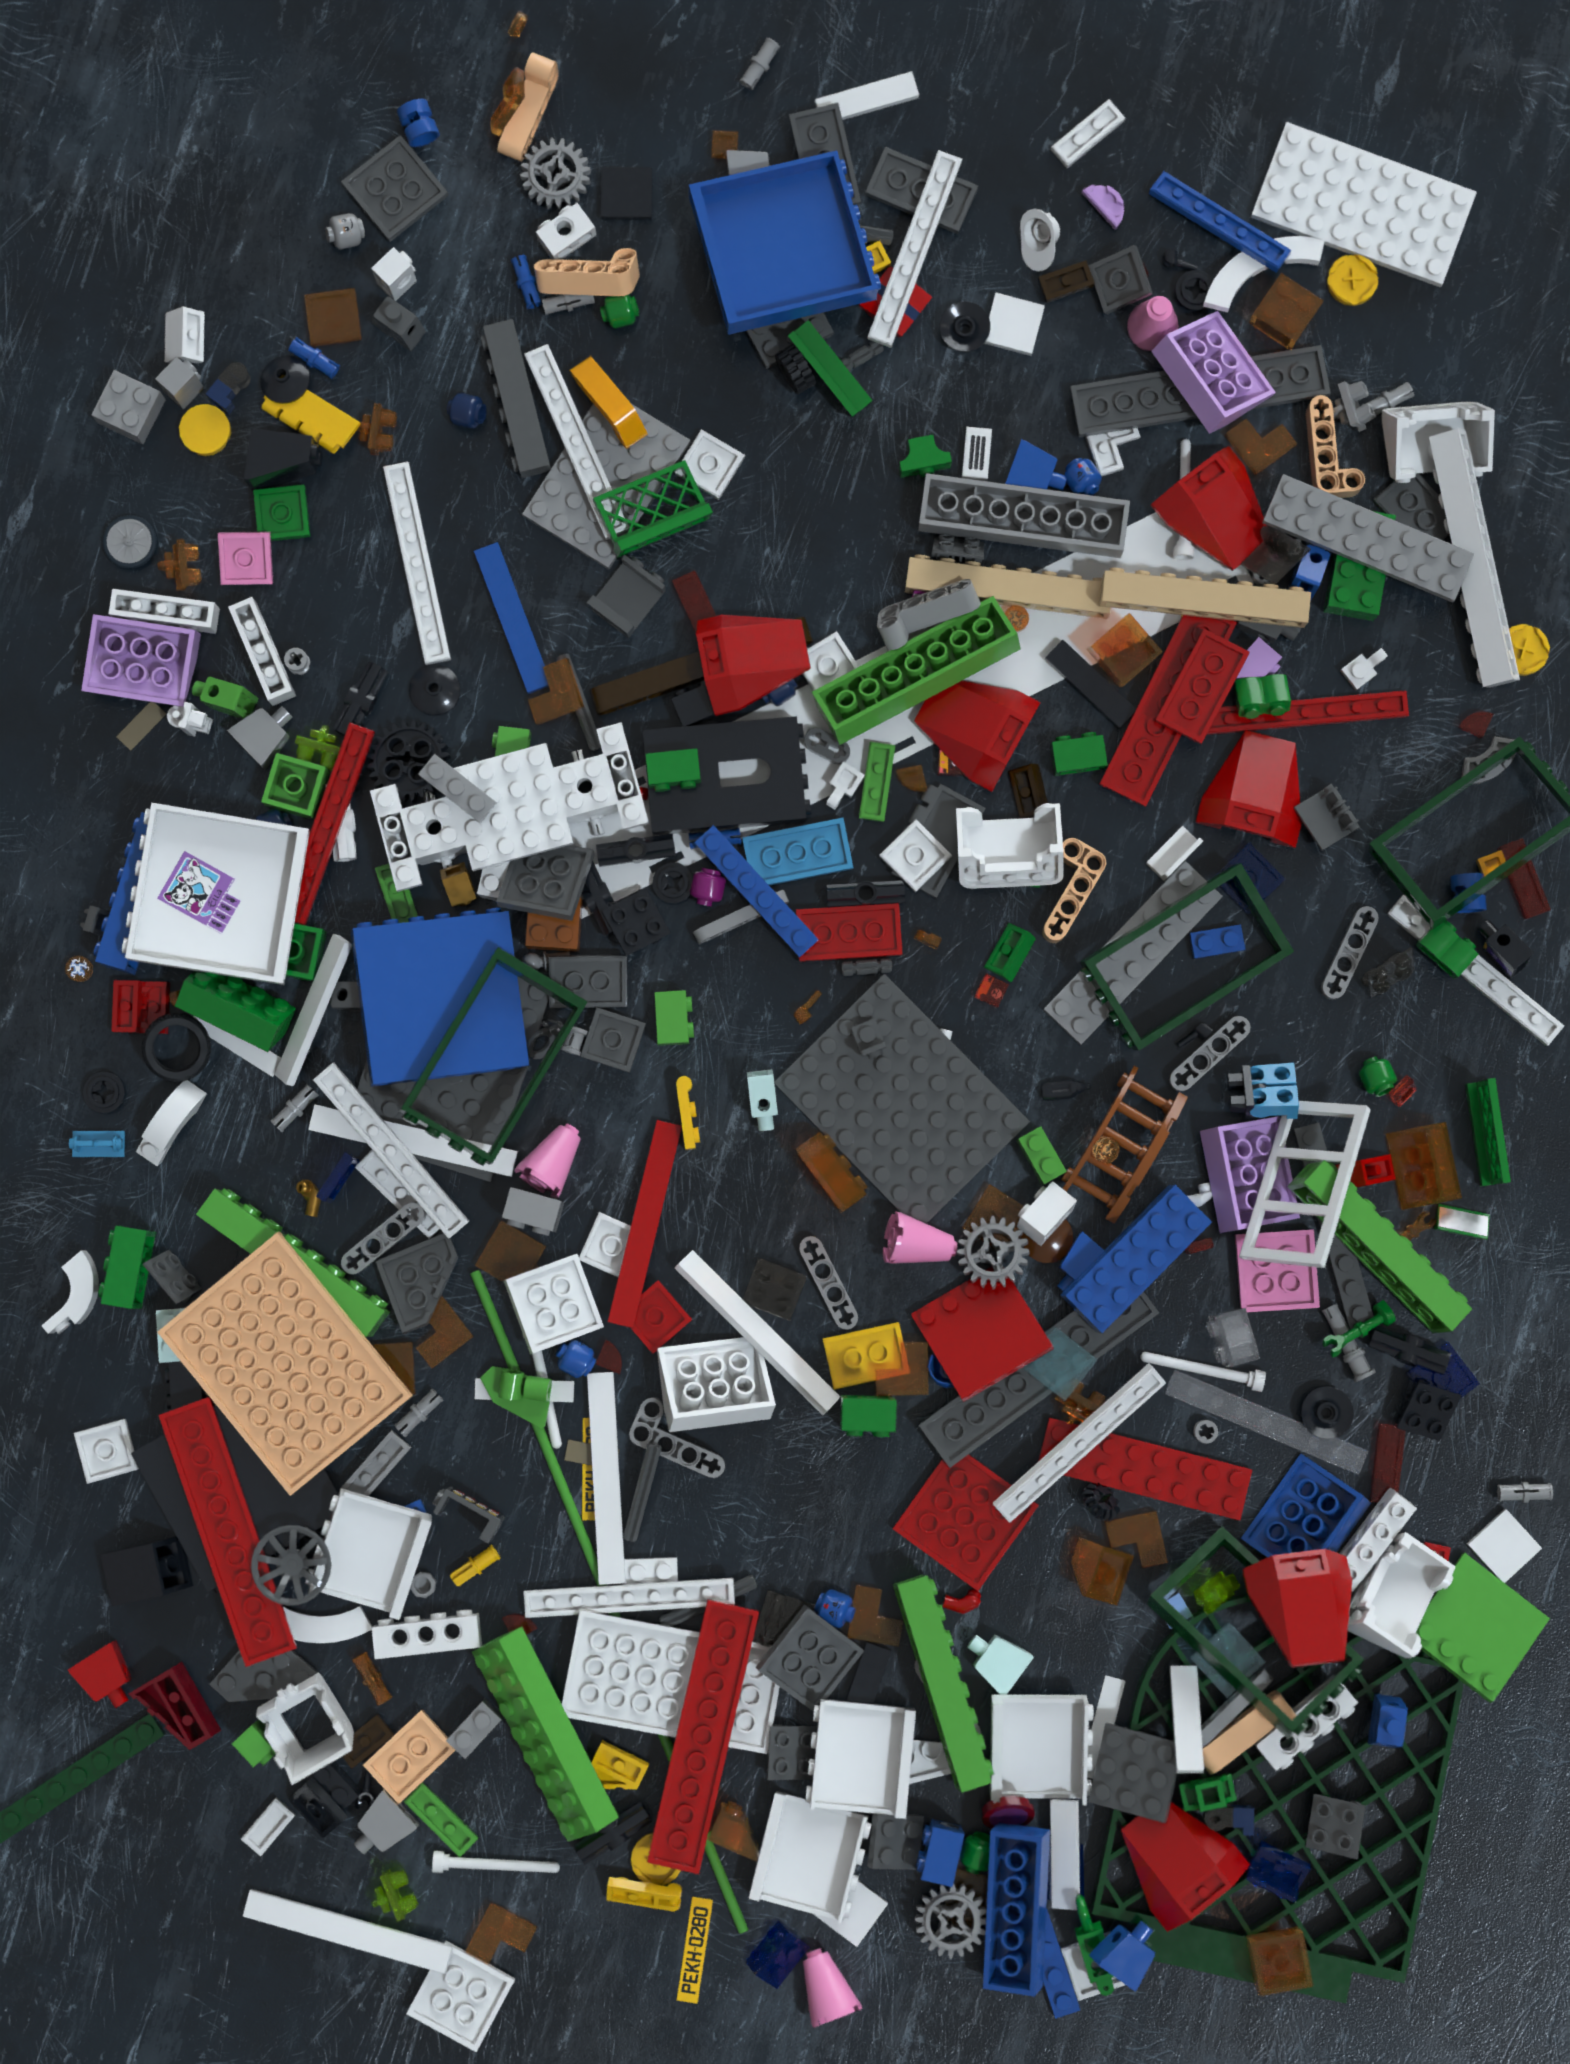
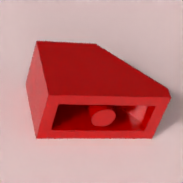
M1391 1154L1356 1161L1350 1182L1357 1188L1396 1180Z

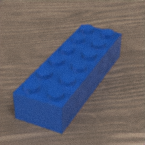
M141 812L140 818L137 817L134 821L132 832L135 834L132 843L129 842L125 850L127 860L125 866L120 868L117 875L118 889L117 892H113L111 895L109 907L112 908L109 917L104 918L101 931L104 932L101 942H97L94 949L95 962L132 975L136 974L139 962L127 960L125 958L126 954L122 953L124 937L129 938L130 928L126 927L128 912H133L134 902L131 901L132 887L138 885L139 876H135L137 860L142 861L143 850H139L142 834L146 835L148 826L144 824L145 813Z
M1168 1185L1060 1296L1095 1332L1103 1333L1212 1221L1176 1185Z
M999 1822L990 1830L983 1989L1035 1997L1043 1987L1050 1829Z

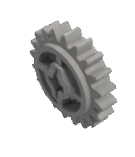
M551 138L549 146L543 140L540 141L541 149L532 146L534 155L525 154V159L528 163H521V168L525 172L520 174L521 180L526 181L523 184L524 190H530L528 193L529 198L533 199L537 196L536 201L539 206L546 201L547 209H550L552 204L556 203L558 210L561 209L562 202H565L567 206L571 205V198L579 202L578 192L586 194L584 185L590 184V178L587 175L591 174L590 167H586L588 158H581L583 155L582 149L574 151L575 146L573 142L565 147L563 138L560 140L559 145H556L554 139ZM552 157L550 161L542 163L544 160ZM564 158L574 165L576 173L570 172V169L566 168L563 163ZM559 167L560 173L556 174V177H554L553 181L552 175L555 174V171H557V168ZM535 175L541 176L547 182V189L539 185ZM569 185L567 188L559 191L562 186Z
M991 1216L990 1223L987 1224L982 1217L980 1220L981 1226L978 1227L972 1222L973 1232L964 1230L963 1233L967 1240L959 1239L958 1241L959 1245L965 1247L964 1249L957 1250V1255L964 1257L958 1261L959 1266L967 1265L963 1271L964 1275L973 1273L971 1277L972 1283L980 1278L982 1288L985 1287L988 1281L991 1283L992 1289H995L997 1281H1000L1001 1285L1006 1287L1005 1280L1007 1278L1013 1283L1016 1282L1014 1273L1023 1275V1270L1019 1265H1028V1261L1022 1258V1256L1030 1254L1028 1249L1022 1248L1028 1244L1027 1239H1019L1023 1235L1022 1229L1013 1232L1015 1229L1014 1222L1006 1226L1004 1217L1000 1220V1223H996L995 1217ZM992 1233L1004 1235L1010 1242L998 1241ZM983 1236V1246L978 1252L972 1254L975 1243ZM989 1243H991L992 1247L997 1251V1262H995L994 1257H992V1255L989 1254ZM1015 1251L1011 1263L1006 1268H1003L1004 1258L1010 1252ZM976 1263L989 1264L994 1269V1272L985 1271L978 1267Z
M954 1883L953 1887H949V1889L940 1884L939 1892H936L931 1887V1898L922 1895V1900L926 1905H917V1910L923 1913L915 1916V1921L922 1923L916 1927V1931L918 1933L925 1932L920 1938L921 1942L924 1943L930 1940L928 1950L931 1951L937 1946L938 1956H941L944 1950H948L949 1958H952L954 1951L957 1950L958 1954L963 1957V1948L965 1947L970 1952H973L971 1943L975 1942L980 1945L981 1940L977 1935L986 1934V1929L981 1927V1925L986 1924V1917H981V1915H984L987 1909L986 1907H978L983 1901L982 1898L977 1897L973 1899L975 1895L974 1889L965 1893L964 1883L960 1885L958 1890L955 1889ZM945 1900H959L958 1903L951 1906L940 1904ZM968 1907L973 1913L971 1928L963 1920L965 1910ZM932 1911L940 1919L939 1928L936 1932L933 1931L930 1925ZM956 1915L957 1923L950 1922L947 1924L946 1916L952 1918ZM953 1933L963 1935V1937L955 1940L944 1939L945 1936Z

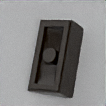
M1028 764L1008 771L1020 819L1034 818L1035 809L1042 804L1048 803L1039 765Z

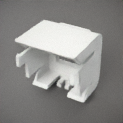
M320 1673L311 1676L296 1686L291 1683L286 1685V1689L282 1690L281 1688L277 1690L278 1696L257 1708L256 1717L266 1724L264 1736L276 1753L273 1759L279 1768L285 1767L291 1785L352 1751L354 1730L351 1722ZM315 1695L331 1720L336 1733L305 1750L282 1713Z

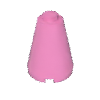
M1155 296L1139 304L1133 309L1128 319V332L1131 341L1145 351L1153 350L1166 334L1178 329V319L1173 306L1163 296Z
M569 1124L565 1126L559 1125L516 1166L515 1173L522 1172L520 1178L537 1191L544 1193L545 1190L552 1192L550 1197L559 1198L581 1140L578 1136L579 1131Z
M895 1212V1214L890 1216L886 1226L884 1239L888 1240V1248L883 1247L884 1262L891 1264L949 1261L951 1257L956 1255L958 1244L954 1241L953 1235L901 1212Z
M820 1948L807 1953V1959L803 1961L812 2028L861 2010V2003L828 1951L822 1953Z

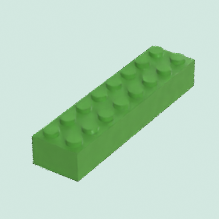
M994 596L982 601L976 610L946 620L907 641L904 646L890 650L812 691V695L819 712L838 744L841 745L1019 651L1021 647L1018 633Z
M1325 1160L1307 1164L1287 1187L1304 1204L1328 1206L1338 1168L1333 1163L1326 1162ZM1349 1182L1334 1235L1432 1333L1452 1332L1472 1310L1467 1304V1298L1462 1293L1454 1291L1448 1285L1449 1280L1443 1274L1436 1273L1430 1267L1431 1262L1422 1254L1418 1255L1411 1248L1413 1246L1406 1237L1400 1236L1393 1229L1394 1225L1385 1217H1381L1375 1211L1376 1207L1366 1198L1363 1199L1356 1192V1186ZM1316 1216L1323 1223L1325 1216Z
M223 1188V1190L214 1189L196 1213L197 1216L250 1254L277 1232H280L365 1337H373L391 1312L386 1308L388 1303L377 1295L369 1296L365 1293L367 1288L357 1280L353 1281L351 1279L349 1281L344 1278L346 1273L334 1264L326 1265L323 1262L325 1257L315 1250H305L302 1247L304 1242L292 1234H283L281 1232L283 1227L272 1219H262L260 1217L261 1211L251 1204L245 1203L243 1205L240 1203L241 1197L232 1190Z
M919 1575L892 1584L915 1659H917L919 1664L918 1667L955 1788L963 1793L992 1783L990 1776L994 1775L990 1760H987L986 1757L984 1758L982 1750L986 1749L982 1734L976 1732L974 1724L978 1723L974 1708L967 1704L966 1698L970 1697L966 1683L962 1682V1680L960 1681L958 1672H961L962 1669L958 1657L952 1655L950 1649L951 1646H954L950 1631L944 1630L942 1621L946 1620L942 1606L936 1604L934 1595L938 1594L933 1579H929L927 1575Z
M523 1627L494 1638L472 1651L476 1665L481 1669L487 1681L488 1689L493 1693L499 1705V1710L505 1717L513 1738L518 1742L523 1752L524 1760L530 1766L535 1776L536 1784L541 1788L548 1807L553 1812L560 1831L567 1841L596 1833L619 1818Z

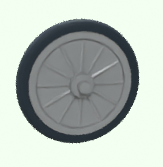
M125 515L113 520L103 535V549L106 556L112 563L122 568H137L144 565L151 559L157 546L156 533L151 524L135 515Z

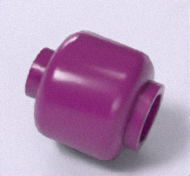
M702 867L701 871H696L693 875L690 894L697 898V904L712 906V902H720L722 900L726 879L721 876L720 871Z

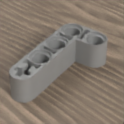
M964 579L883 608L878 614L877 628L888 650H895L907 643L909 633L972 612L981 605L972 581Z
M651 1397L643 1401L629 1433L630 1439L634 1444L647 1449L649 1443L658 1444L660 1438L669 1437L673 1442V1447L669 1451L661 1450L660 1456L707 1477L716 1478L723 1473L725 1460L721 1455L658 1427L664 1414V1406L661 1400ZM649 1402L657 1403L660 1408L659 1414L655 1417L648 1416L645 1412V1406ZM638 1426H644L649 1431V1437L644 1441H640L635 1437L634 1432ZM690 1447L697 1452V1458L693 1462H687L683 1459L682 1451L685 1448ZM702 1452L707 1454L704 1459L712 1462L714 1458L717 1459L718 1465L721 1466L720 1470L715 1469L713 1472L708 1471L709 1466L702 1463L701 1468L697 1467L696 1465L701 1459Z

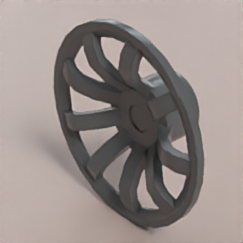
M299 1525L281 1526L270 1531L257 1544L251 1561V1571L257 1588L271 1601L283 1605H299L315 1598L327 1584L332 1566L331 1555L323 1539L309 1528ZM290 1531L289 1549L286 1550L275 1536ZM297 1532L312 1538L302 1550L297 1549ZM270 1541L280 1555L279 1557H271L260 1553L265 1544ZM318 1543L324 1558L307 1559L306 1554ZM258 1561L275 1564L277 1569L260 1577ZM325 1565L322 1580L313 1576L307 1570L308 1566ZM281 1575L283 1578L275 1594H273L263 1583ZM302 1576L317 1586L311 1593L305 1596L303 1595L300 1583ZM289 1580H293L297 1598L288 1599L281 1597Z

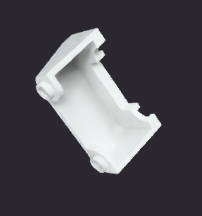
M1456 402L1383 409L1382 426L1390 477L1395 479L1397 483H1408L1411 481V478L1416 477V473L1433 472L1436 468L1434 459L1430 458L1428 452L1429 437L1457 428L1466 430L1476 477L1482 476L1483 472L1492 471L1495 410L1477 402Z
M1060 803L1042 804L1035 809L1034 818L982 820V813L978 809L972 807L956 808L959 882L963 887L976 889L1053 885L1063 879V839Z
M1408 1533L1397 1534L1355 1589L1350 1600L1348 1631L1403 1658L1415 1657L1422 1647L1420 1643L1421 1637L1416 1634L1417 1628L1434 1592L1446 1589L1452 1583V1574L1456 1566Z

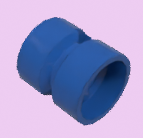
M415 99L398 108L397 114L401 125L405 127L404 132L411 147H421L430 144L439 137V130L435 120L431 118L432 112L426 99Z
M1466 873L1450 876L1451 891L1455 893L1452 899L1482 879L1484 874ZM1482 894L1457 913L1486 911V895Z

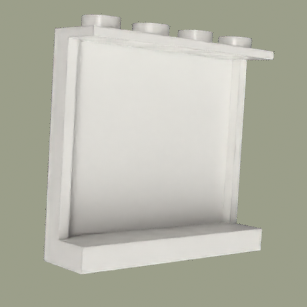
M341 1488L339 1495H333L329 1510L333 1511L330 1521L325 1519L321 1535L325 1536L323 1541L330 1552L332 1564L330 1577L321 1593L387 1611L390 1618L399 1620L432 1523V1515ZM317 1544L313 1559L324 1558L323 1552ZM325 1565L315 1566L314 1570L309 1569L308 1571L319 1580H322ZM307 1579L305 1580V1584L309 1585V1586H308V1594H309V1593H311L317 1586H315L314 1584H312L311 1582H309Z
M991 1695L990 1762L994 1775L990 1776L992 1781L990 1783V1800H993L994 1803L1000 1802V1798L1003 1796L1079 1798L1082 1800V1805H1087V1796H1090L1092 1787L1091 1779H1087V1771H1092V1755L1088 1754V1746L1093 1745L1092 1729H1088V1721H1093V1704H1088L1087 1695Z
M820 1699V1706L815 1705L813 1717V1721L818 1722L817 1732H812L811 1748H815V1759H809L808 1775H813L812 1786L807 1785L805 1802H810V1809L825 1808L895 1815V1818L906 1819L916 1716L915 1708Z
M776 1791L749 1899L756 1901L761 1899L838 1920L837 1923L841 1924L843 1918H849L852 1902L848 1901L850 1891L855 1892L859 1876L854 1875L856 1865H862L865 1849H861L863 1838L868 1839L872 1823L867 1822L868 1815L853 1811L814 1808V1810H811L810 1802H805V1798Z

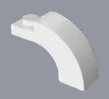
M183 1081L167 1098L142 1135L143 1140L136 1152L156 1166L161 1164L176 1136L188 1120L197 1113L207 1093L190 1081Z
M81 1250L61 1267L70 1280L71 1291L66 1304L42 1325L48 1334L55 1332L60 1334L69 1327L70 1319L74 1324H81L95 1305L99 1290L98 1272L92 1257L85 1250Z

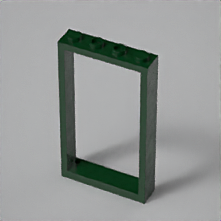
M1520 736L1369 843V853L1432 930L1570 832L1569 816L1438 910L1385 847L1515 753L1521 756L1570 814V795L1568 794L1567 786L1562 780H1556L1551 774L1552 769L1544 760L1540 761L1535 755L1534 747L1528 741L1524 742Z
M1239 863L1227 868L1082 960L1080 964L1083 968L1080 971L1088 983L1091 981L1096 989L1094 995L1099 1003L1102 1005L1105 1003L1109 1010L1107 1016L1115 1027L1119 1026L1123 1033L1121 1039L1127 1048L1139 1051L1287 957L1294 950L1244 867ZM1232 879L1275 950V953L1140 1038L1096 964Z
M498 947L493 952L401 1106L399 1112L403 1114L402 1118L412 1125H416L417 1122L426 1127L425 1132L436 1139H439L441 1136L448 1140L449 1143L447 1145L460 1153L462 1150L472 1155L470 1159L479 1165L484 1166L485 1163L488 1165L492 1164L588 1001ZM498 964L572 1010L487 1153L411 1108L494 967Z
M1222 1526L1150 1595L1147 1604L1287 1739L1294 1733L1299 1736L1309 1725L1306 1721L1312 1715L1317 1718L1327 1707L1324 1703L1330 1697L1335 1700L1345 1689L1342 1685L1348 1679L1353 1682L1362 1672L1360 1666L1364 1659L1346 1643L1345 1661L1348 1665L1293 1720L1279 1709L1166 1601L1222 1546L1245 1567L1259 1562L1255 1556Z

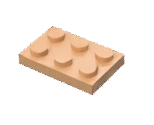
M422 1709L367 1760L363 1766L399 1804L456 1750L446 1742L448 1739L446 1734Z

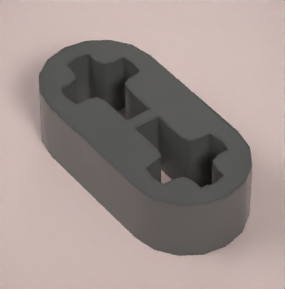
M812 728L806 733L804 738L805 746L812 753L837 765L849 759L850 747L846 742L839 745L834 735L819 728ZM819 734L821 736L820 740L826 746L824 747L821 744H816L815 747L812 746V740L809 737H815ZM831 746L838 749L839 746H842L843 753L846 755H840L837 759L834 757V751L828 748Z

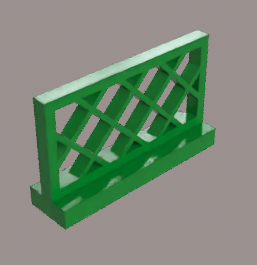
M685 460L593 498L596 509L614 544L613 550L617 558L707 521L713 513L709 503H705ZM682 469L686 477L684 486L670 481L672 472ZM657 480L665 484L661 495L647 490L649 482ZM668 485L681 490L678 502L664 497ZM633 489L642 493L638 505L624 499L627 491ZM684 492L694 495L698 504L692 507L681 504ZM645 495L659 500L655 511L641 506ZM607 499L619 502L616 513L613 514L606 511L601 502ZM662 501L675 506L673 515L667 517L658 513ZM622 504L636 509L632 521L618 516ZM639 511L653 516L649 525L643 526L635 522ZM616 520L630 526L627 534L617 537L613 528Z
M1490 1078L1479 1082L1467 1083L1465 1087L1480 1186L1509 1183L1511 1180L1496 1079Z

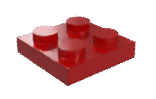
M658 1280L641 1295L634 1328L631 1329L654 1354L658 1348L662 1347L693 1319Z

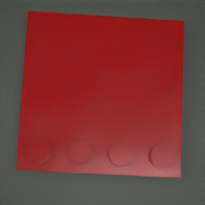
M990 1267L985 1271L994 1272V1269ZM980 1278L974 1283L969 1279L911 1313L913 1320L963 1402L1054 1349L1015 1284L1009 1278L1005 1280L1006 1287H1003L1000 1281H997L995 1289H992L989 1281L982 1288Z
M968 1454L951 1468L947 1466L943 1459L940 1461L893 1527V1530L979 1591L1039 1505L1033 1502L1009 1523L992 1503L1012 1485Z

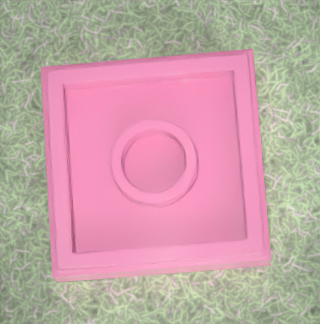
M270 532L218 533L221 585L273 584Z

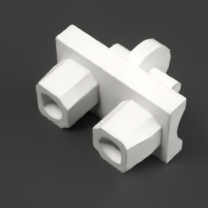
M184 702V707L173 706L167 713L168 722L172 726L180 728L187 735L195 737L196 731L205 734L210 732L213 719L207 717L206 713L201 712L192 703Z

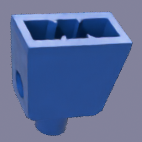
M1021 439L1005 484L1046 490L1050 486L1063 491L1067 478L1063 474L1054 472L1057 458Z
M1306 545L1298 559L1287 590H1289V587H1302L1305 592H1311V601L1321 584L1330 553L1316 545Z
M1083 1231L1078 1233L1067 1255L1058 1266L1066 1274L1057 1285L1062 1292L1104 1252Z
M1374 1693L1368 1744L1390 1748L1403 1746L1407 1707L1401 1697Z
M1143 1921L1138 1923L1132 1933L1122 1925H1118L1089 1956L1098 1966L1136 1992L1155 1957V1952L1145 1943L1154 1930Z

